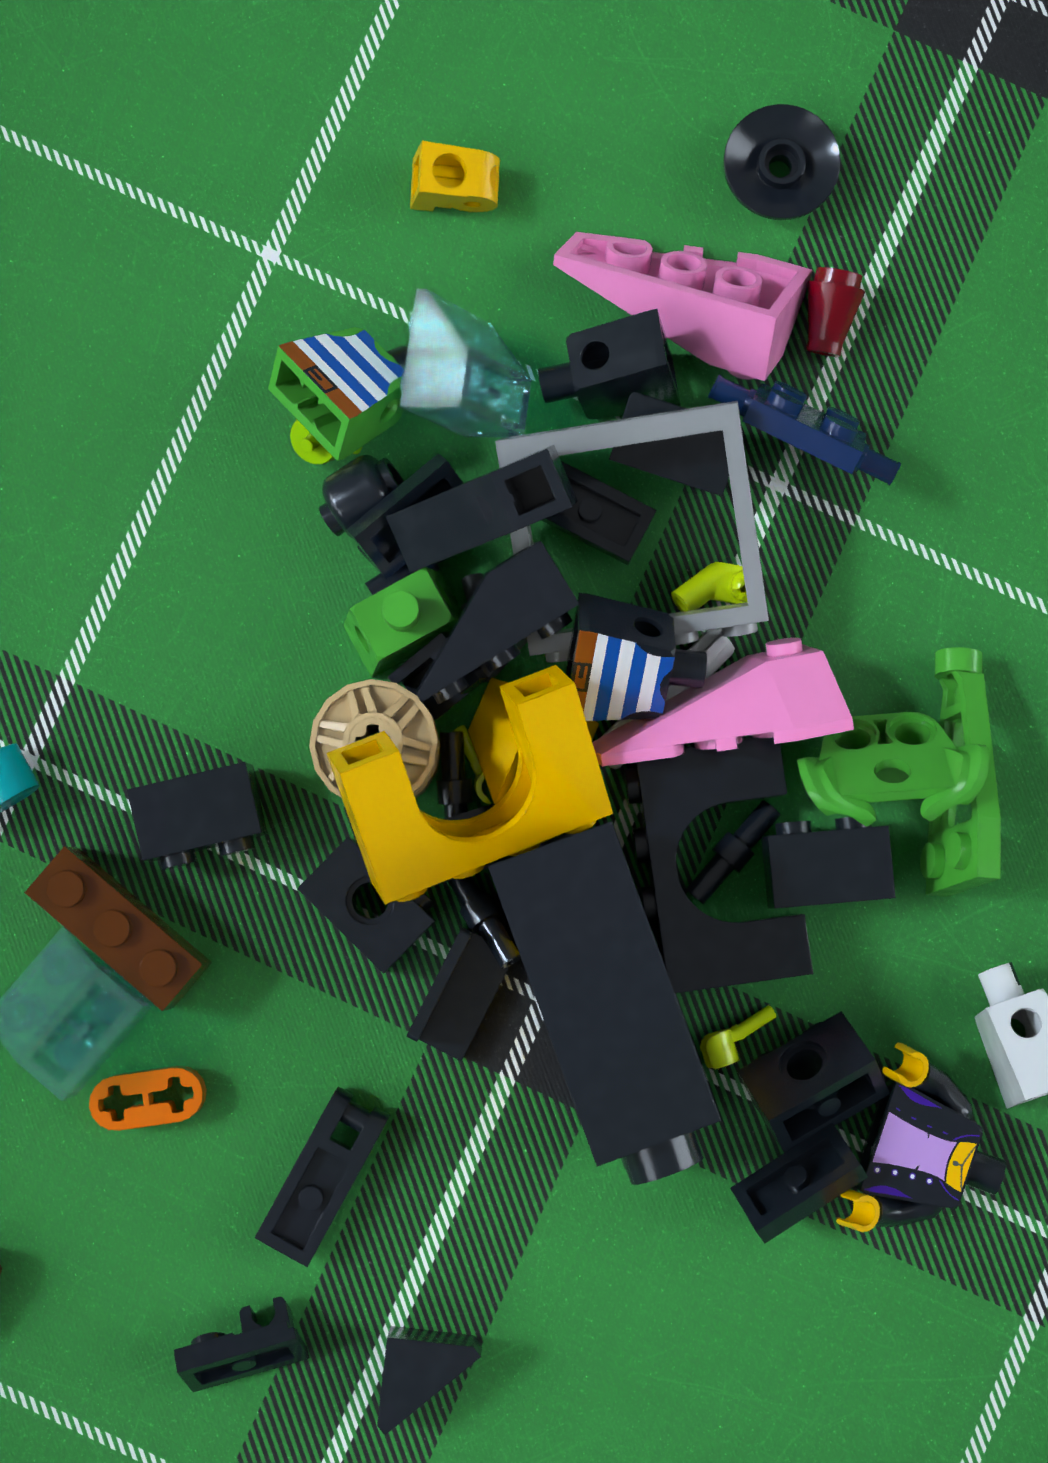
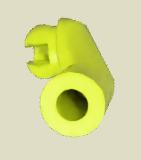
M723 562L709 564L671 592L675 605L681 612L697 610L709 600L732 604L747 602L743 567Z

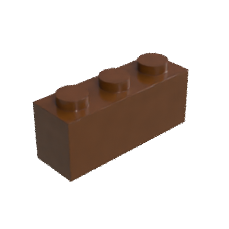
M64 846L24 892L161 1011L174 1008L212 964L209 959L79 848Z

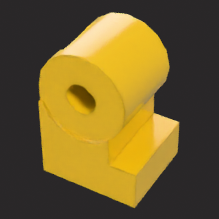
M422 140L412 162L410 209L432 212L435 207L454 208L466 212H488L498 207L500 158L493 153L479 149Z

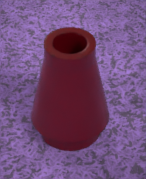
M816 268L814 280L808 281L807 352L830 357L841 356L843 343L865 294V291L860 289L862 275L836 268Z

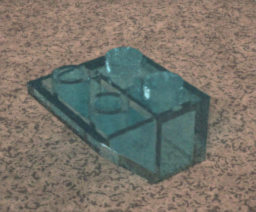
M416 289L414 309L409 320L410 337L405 371L402 374L400 383V407L464 437H511L524 435L532 379L490 323L428 289Z
M63 926L1 997L0 1041L20 1066L58 1099L64 1101L76 1096L154 1004Z

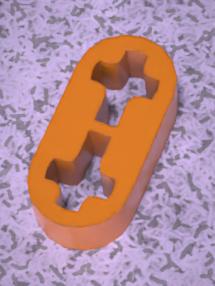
M171 1066L122 1073L103 1079L94 1087L89 1099V1109L92 1118L98 1125L108 1130L120 1131L176 1123L191 1118L202 1108L206 1100L207 1088L201 1075L188 1066ZM172 1077H179L181 1085L183 1087L192 1086L194 1093L193 1097L184 1101V1110H176V1105L172 1100L154 1102L153 1092L163 1091L171 1087ZM113 1085L120 1086L122 1095L142 1094L143 1104L133 1105L125 1109L124 1119L117 1118L115 1109H105L103 1104L105 1098L113 1095Z

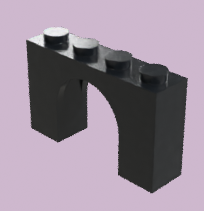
M774 738L743 739L738 744L737 749L718 752L717 749L701 750L690 746L684 747L685 753L680 756L633 763L634 768L624 769L628 804L639 803L642 827L632 828L635 858L637 864L647 862L650 886L640 887L641 902L648 922H656L658 949L674 993L813 974L805 914H791L740 922H726L712 918L700 911L688 899L680 885L676 870V853L680 838L690 822L701 812L714 806L776 798L787 794L780 743L774 744Z

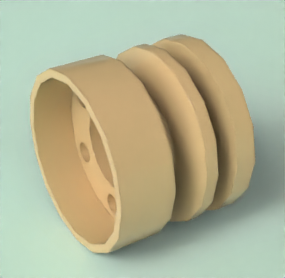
M369 679L348 684L326 699L313 720L309 748L314 769L331 792L341 797L326 753L369 737L370 730L379 729V732L385 731L400 751L415 799L426 791L438 772L441 750L434 719L417 695L397 683Z

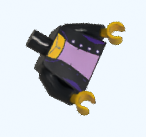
M899 1042L895 1045V1048L903 1052L902 1065L895 1071L885 1066L882 1069V1073L887 1076L885 1083L890 1094L878 1101L859 1158V1163L868 1178L854 1186L860 1192L849 1189L840 1195L842 1198L852 1200L854 1204L851 1215L846 1219L838 1217L836 1219L837 1224L860 1232H868L875 1226L899 1227L933 1219L941 1212L942 1207L957 1209L966 1185L995 1195L1005 1175V1160L978 1151L983 1135V1127L972 1121V1104L945 1071L928 1062L924 1054Z

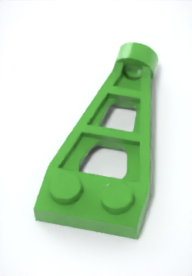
M966 647L944 648L935 652L934 677L939 680L943 688L939 725L956 747L963 746L964 744L986 745L989 749L990 763L986 781L979 794L971 802L972 814L969 820L955 825L956 805L943 812L933 821H929L928 843L924 845L921 852L920 869L923 877L926 878V895L949 897L1001 879V816L983 674V653L977 649Z

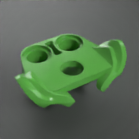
M901 712L852 716L854 730L825 735L819 758L804 757L797 760L804 787L813 803L822 813L827 816L833 814L847 815L867 827L877 821L874 808L870 805L872 802L925 798L921 805L920 813L923 818L930 822L953 806L959 804L969 805L979 794L986 781L990 755L986 745L967 744L956 747L939 723L928 715L919 712Z

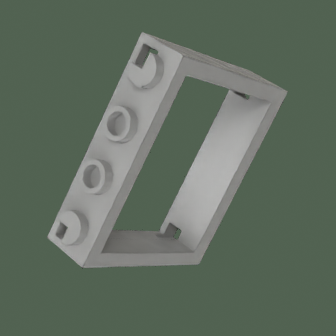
M738 401L511 436L495 441L500 468L551 445L555 446L558 455L561 456L723 430L747 602L670 613L669 615L674 618L675 645L699 640L698 631L717 628L722 629V636L724 637L755 633L758 631L757 623L769 621ZM530 525L510 533L513 555L533 543ZM573 628L561 629L543 640L537 631L527 636L530 656L545 654L546 662L549 663L567 661Z

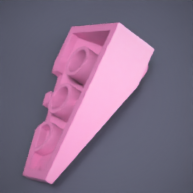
M575 232L554 254L553 261L555 267L630 315L658 309L666 337L707 364L728 370L731 375L740 379H759L763 381L767 379L784 354L812 274V269L758 254L738 252L736 262L703 258V247L684 245L683 251L658 253L653 252L651 244L645 240Z
M784 638L765 643L766 652L747 655L705 679L703 688L690 687L665 702L663 714L656 719H633L592 743L598 763L604 767L677 757L685 753L684 744L694 743L696 749H717L718 752L737 749L738 744L743 741L742 736L752 735L754 738H774V744L800 741L854 730L853 719L824 652L802 645L801 638Z

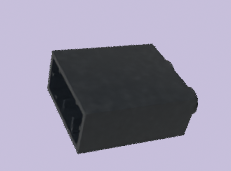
M612 821L488 866L596 1166L598 1167L621 1158L631 1185H639L670 1176L703 1160L704 1157L694 1131L720 1122L721 1118Z

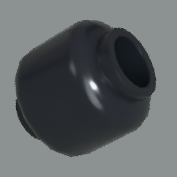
M371 455L359 456L329 475L323 481L322 491L326 503L319 507V511L327 526L336 536L346 532L351 537L346 529L402 484L404 480L395 466L386 457L378 461Z

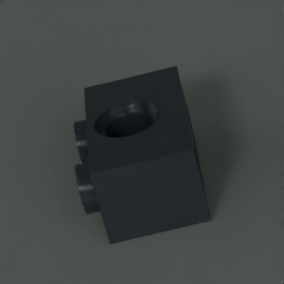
M347 837L297 889L384 974L436 922L428 913L435 903L424 893L410 901H393L388 903L385 912L377 918H368L362 915L356 906V895L361 887L372 882L358 843L352 838Z
M842 1011L823 1022L812 1025L804 1033L773 1051L761 1054L752 1063L737 1071L754 1106L784 1153L833 1122L834 1125H837L890 1094L876 1059Z

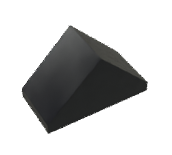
M390 1326L386 1343L377 1422L378 1428L384 1435L481 1357L482 1344L476 1336Z

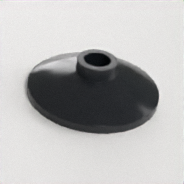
M770 105L751 112L734 128L725 147L723 159L724 174L732 194L745 208L764 218L791 220L813 212L830 196L840 172V151L832 131L817 115L794 105ZM776 161L783 162L788 166L790 173L785 177H776L770 172L769 165Z

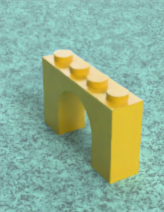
M557 665L499 686L518 747V766L514 780L503 798L492 808L475 817L463 820H444L420 810L400 751L385 731L326 753L368 875L385 905L393 901L406 902L423 895L428 887L451 878L464 879L479 873L484 868V865L508 855L518 856L537 849L541 842L564 833H581L593 827L596 820L613 814L575 682Z

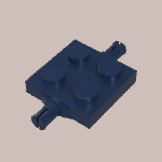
M718 375L708 395V398H712L720 403L738 401L740 416L744 417L743 422L850 474L853 471L857 472L860 470L890 486L901 466L900 462H896L869 449L870 445L865 443L866 433L857 429L860 424L858 419L834 407H828L826 413H823L804 404L807 395L786 383L775 381L773 387L761 383L758 390L752 388L750 391Z

